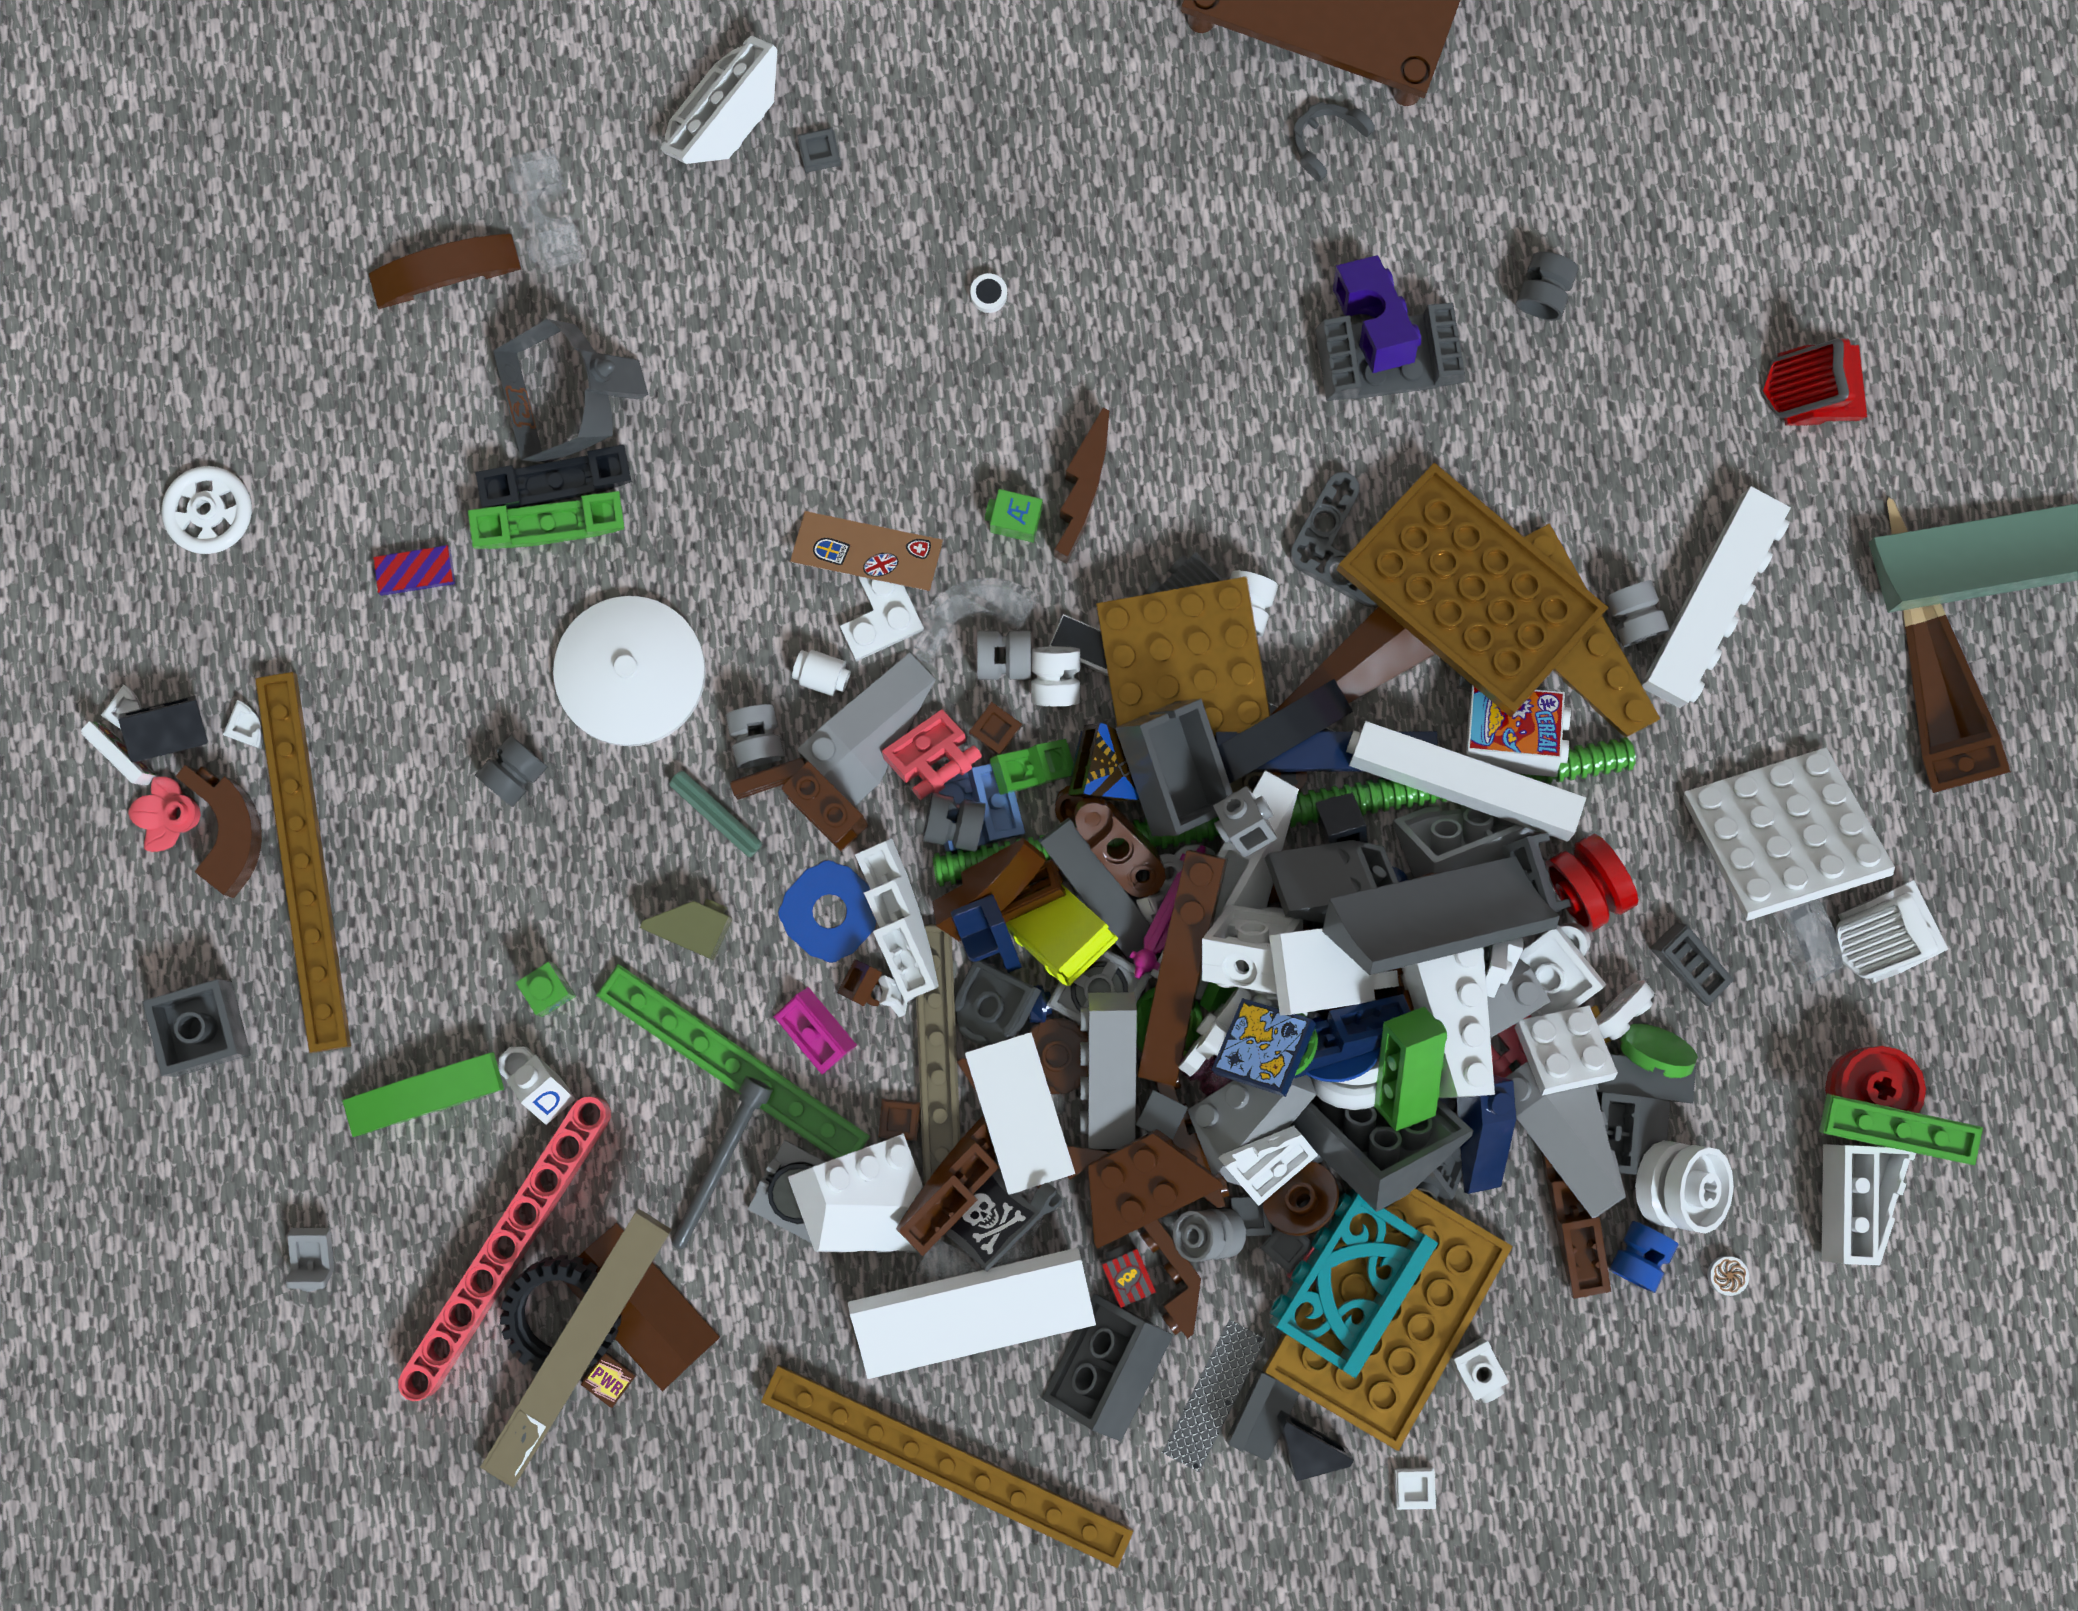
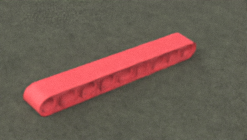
M583 1097L577 1100L402 1371L398 1380V1388L401 1395L406 1399L420 1401L433 1395L442 1385L608 1125L611 1118V1109L604 1099L599 1097ZM590 1103L596 1104L600 1110V1118L593 1125L587 1124L583 1119V1110ZM569 1136L574 1137L579 1143L578 1153L573 1158L566 1157L562 1152L563 1140ZM547 1169L554 1171L558 1178V1183L552 1191L545 1190L540 1183L541 1175ZM526 1202L532 1204L536 1210V1218L529 1225L524 1223L519 1216V1210ZM503 1236L510 1237L515 1244L514 1253L509 1258L502 1256L498 1250L499 1240ZM481 1270L490 1272L493 1277V1285L489 1291L482 1290L477 1284V1275ZM460 1303L467 1305L472 1312V1317L468 1324L460 1323L455 1316V1310ZM438 1337L446 1339L450 1345V1352L446 1358L439 1357L434 1351V1343ZM416 1371H420L427 1376L428 1387L424 1392L417 1390L413 1386L412 1377Z

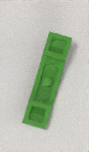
M619 491L584 495L582 500L512 509H507L505 505L468 510L472 546L474 549L530 547L596 537L625 529Z

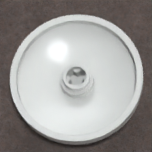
M639 596L610 598L582 612L564 632L555 653L553 666L555 690L563 709L570 719L590 736L602 742L618 746L650 744L669 736L681 727L691 716L701 698L706 674L701 644L686 620L669 606L659 601Z

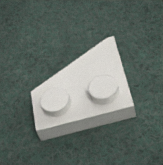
M1292 1126L1224 1153L1218 1159L1259 1206L1317 1157L1318 1154L1295 1126Z

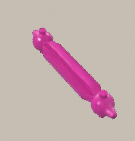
M1201 845L1195 851L1205 853L1206 847ZM1184 853L1180 857V860L1183 862L1186 855ZM1182 870L1176 874L1143 939L1144 949L1138 952L1132 951L1130 958L1134 959V976L1138 979L1146 972H1150L1153 969L1158 971L1161 964L1157 962L1156 955L1164 950Z

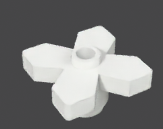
M1238 987L1225 1004L1222 1003L1213 1014L1209 1012L1196 1030L1201 1036L1190 1048L1178 1068L1191 1077L1206 1059L1209 1060L1213 1055L1217 1056L1241 999L1251 1000L1254 994L1246 988Z

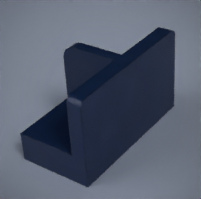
M993 894L951 912L970 962H977L999 953L1007 973L1022 968L1006 923Z

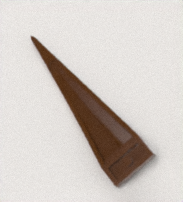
M1378 607L1271 715L1333 679L1337 682L1348 703H1351L1436 654L1381 607Z

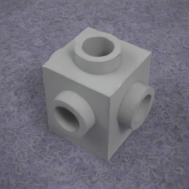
M1247 786L1213 805L1220 819L1214 823L1224 842L1228 843L1231 841L1243 858L1278 839L1268 820L1274 816L1263 796L1255 798Z

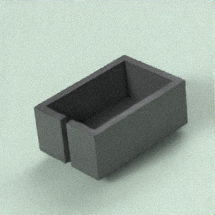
M1202 699L1175 701L1150 712V715L1141 716L1116 727L1152 836H1177L1218 817L1213 805L1233 793Z

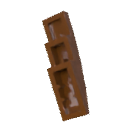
M1104 407L1066 470L1065 479L1075 484L1060 509V519L1068 522L1069 525L1054 549V557L1066 564L1085 529L1098 492L1106 455L1110 412Z
M984 1114L938 1166L896 1227V1230L922 1256L978 1200L973 1194L999 1168L994 1162L997 1156Z
M1541 1151L1560 1251L1571 1296L1573 1299L1611 1292L1600 1217L1592 1218Z

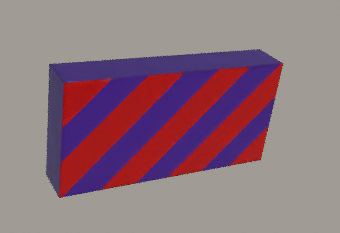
M448 545L373 557L378 594L381 596L455 584L451 548Z

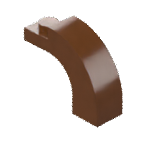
M184 765L175 777L211 806L218 823V835L215 845L194 872L221 894L235 898L250 879L259 859L262 830L258 812L249 795L235 780L225 776L220 780L203 766L196 770Z

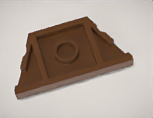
M1158 1129L1104 1155L1088 1166L1094 1244L1098 1249L1224 1187L1227 1182L1226 1179L1219 1173L1214 1175L1196 1162L1198 1159L1186 1149L1177 1147L1171 1138Z

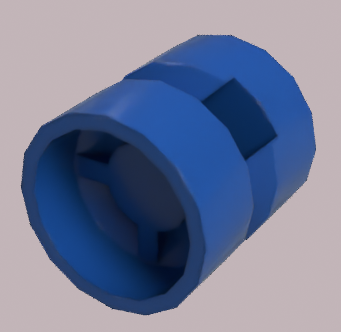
M1632 1221L1623 1239L1626 1248L1617 1251L1609 1270L1643 1289L1656 1293L1664 1276L1661 1267L1663 1264H1670L1679 1244L1648 1226Z

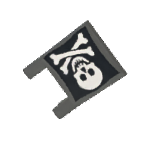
M996 1157L994 1162L999 1166L998 1159ZM999 1166L991 1177L973 1194L978 1200L945 1234L984 1270L988 1271L1043 1215L1055 1210L1061 1204L1062 1198L1057 1193L1056 1188L1050 1183L1041 1185L1031 1203L1018 1192L1008 1195Z

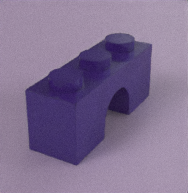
M1376 255L1336 265L1333 292L1344 315L1366 314L1374 317V319L1363 321L1359 343L1372 373L1415 363L1417 348L1421 345L1420 330L1416 324L1411 323L1407 315L1405 299L1402 296H1398L1394 288L1392 273L1388 268H1384L1379 256Z

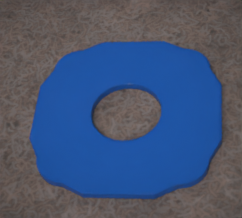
M829 860L808 868L786 891L778 912L779 919L783 923L787 935L810 956L823 959L829 963L837 962L841 958L853 954L874 931L877 922L864 895V892L870 890L869 885L849 867ZM824 895H836L846 905V918L841 925L835 928H824L813 917L814 904Z

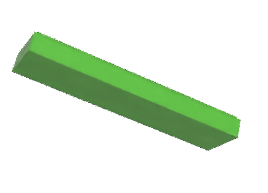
M1827 1094L1819 1129V1132L1974 1166L1983 1127L1832 1094Z

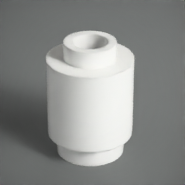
M801 650L793 668L792 679L798 680L801 686L834 697L837 691H845L851 671L845 669L846 661L815 650L810 652Z

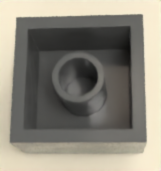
M216 979L142 1001L161 1076L178 1077L251 1055L232 981Z

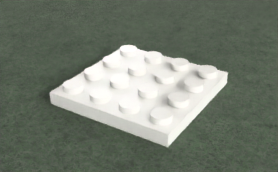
M1827 747L1684 792L1683 799L1746 921L1893 875L1894 864Z

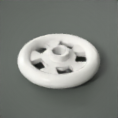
M201 466L182 473L170 484L162 501L161 514L164 527L176 544L194 553L212 554L228 549L244 535L251 520L252 504L247 488L236 475L223 468ZM212 481V492H198L197 483ZM231 492L235 498L236 505L226 509L221 496ZM181 496L190 498L187 505V513L177 512ZM205 503H210V511L205 515H201V506ZM225 518L231 526L218 536L214 532L213 527L219 525ZM190 522L202 528L197 538L185 531Z

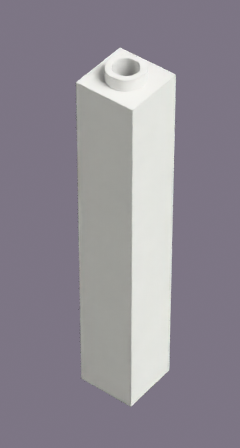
M1365 721L1361 732L1353 731L1346 752L1353 754L1349 764L1351 767L1543 834L1548 833L1549 836L1566 842L1576 832L1586 801V797L1367 721Z

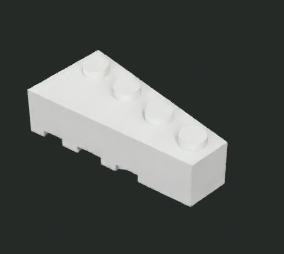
M1483 947L1401 967L1403 974H1401L1405 990H1409L1414 1010L1425 1006L1435 1019L1440 1020L1444 1024L1447 1031L1439 1088L1440 1095L1438 1098L1495 1095Z

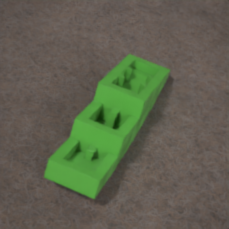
M492 1052L413 1076L342 1101L352 1137H357L504 1090L495 1054Z

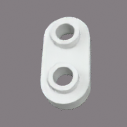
M1645 980L1637 981L1627 987L1595 1018L1604 1039L1610 1037L1611 1040H1615L1624 1035L1630 1029L1628 1023L1632 1018L1643 1014L1652 1006L1651 999L1654 996V991Z

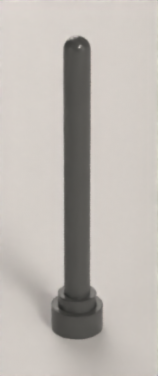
M746 1076L740 1086L739 1092L741 1095L739 1100L741 1104L672 1239V1245L676 1249L686 1247L754 1110L760 1109L762 1104H767L773 1089L764 1082Z

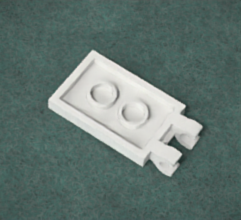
M1323 928L1269 935L1280 1016L1374 1001V989L1399 986L1397 970L1369 975L1322 932Z

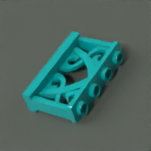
M1352 1189L1348 1195L1343 1193L1339 1197L1338 1205L1334 1212L1335 1216L1328 1228L1323 1226L1315 1235L1311 1244L1315 1249L1307 1262L1304 1260L1300 1261L1291 1275V1280L1294 1283L1286 1295L1280 1294L1273 1303L1270 1314L1273 1317L1269 1323L1356 1379L1438 1245V1242L1384 1208L1376 1212ZM1367 1213L1373 1217L1377 1228L1374 1242H1367L1369 1232L1364 1224H1362V1231L1359 1234L1353 1235L1350 1232L1349 1226L1354 1216ZM1386 1223L1411 1238L1406 1248L1391 1243H1383L1386 1234ZM1341 1238L1346 1246L1334 1249ZM1378 1256L1383 1257L1379 1267L1389 1265L1391 1268V1273L1385 1279H1380L1376 1274ZM1368 1257L1367 1276L1371 1286L1378 1293L1373 1301L1363 1298L1351 1299L1337 1308L1331 1286V1268L1348 1260ZM1315 1278L1317 1293L1308 1291ZM1304 1302H1309L1312 1305V1312L1305 1316L1306 1318L1316 1319L1324 1314L1326 1320L1314 1329L1305 1330L1300 1328L1295 1320V1312L1299 1305ZM1353 1308H1360L1362 1310L1363 1318L1360 1323L1354 1324L1351 1320V1314L1343 1322L1341 1317ZM1331 1328L1334 1335L1345 1348L1340 1356H1338L1314 1339L1322 1336Z

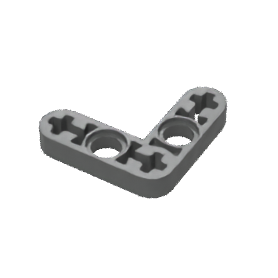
M1338 472L1332 475L1326 483L1295 540L1290 552V561L1297 570L1360 604L1371 608L1378 607L1374 601L1357 587L1355 591L1349 588L1352 585L1349 580L1338 582L1330 575V567L1335 563H1340L1347 556V554L1331 545L1360 491L1359 483L1352 474ZM1342 482H1346L1349 484L1347 490L1352 495H1344L1337 508L1344 509L1343 513L1332 505L1322 503L1326 499L1331 504L1337 491L1332 487L1333 484L1340 486ZM1320 513H1327L1333 517L1335 527L1329 532L1319 531L1314 524V518ZM1308 545L1314 548L1313 555L1323 560L1325 553L1332 556L1326 562L1323 573L1316 570L1321 563L1313 559H1309L1307 563L1300 560L1302 554L1297 551L1298 548L1305 550Z

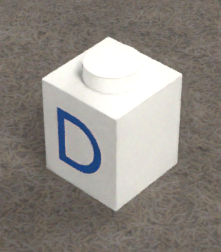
M534 1055L506 1080L519 1101L546 1125L576 1100L562 1078L537 1055Z

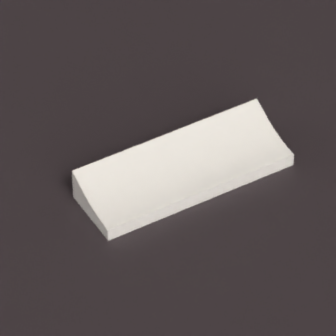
M1079 1248L993 1267L988 1271H976L848 1302L849 1313L867 1379L1096 1325Z

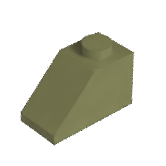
M706 899L703 905L692 901L643 920L639 928L714 961L732 922V918L725 915L727 907Z

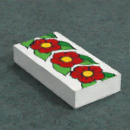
M89 721L81 730V734L131 783L149 785L152 779L157 777L143 761H130L125 743L105 724Z

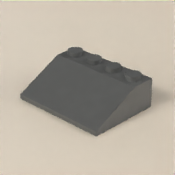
M1317 1095L1290 1125L1291 1127L1295 1126L1310 1146L1376 1212L1407 1196L1462 1146L1473 1133V1130L1439 1098L1436 1116L1397 1132L1374 1106L1359 1110L1337 1108L1322 1101Z

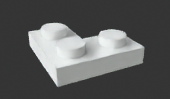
M858 577L873 611L840 626L856 661L924 631V627L904 586Z

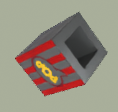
M1125 1243L1105 1252L1107 1259L1100 1263L1120 1308L1156 1293L1138 1249L1135 1246L1128 1249Z

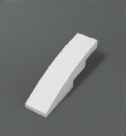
M891 838L855 854L870 887V890L864 892V895L879 925V928L874 930L873 933L904 1001L936 989L939 985L922 916L908 875Z

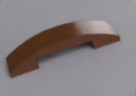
M498 234L454 241L409 254L369 273V278L377 307L382 309L414 300L413 295L480 276L489 279L521 270V265L512 234Z

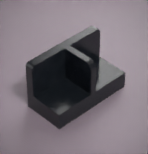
M195 695L118 714V721L131 762H138L202 746L208 742Z

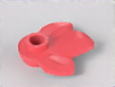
M163 776L152 779V795L137 798L128 809L130 820L138 827L147 829L144 849L150 852H160L173 847L180 833L194 828L201 816L198 804L191 797L183 795L179 783L170 777ZM180 808L181 814L180 817L177 819L176 813L177 810Z

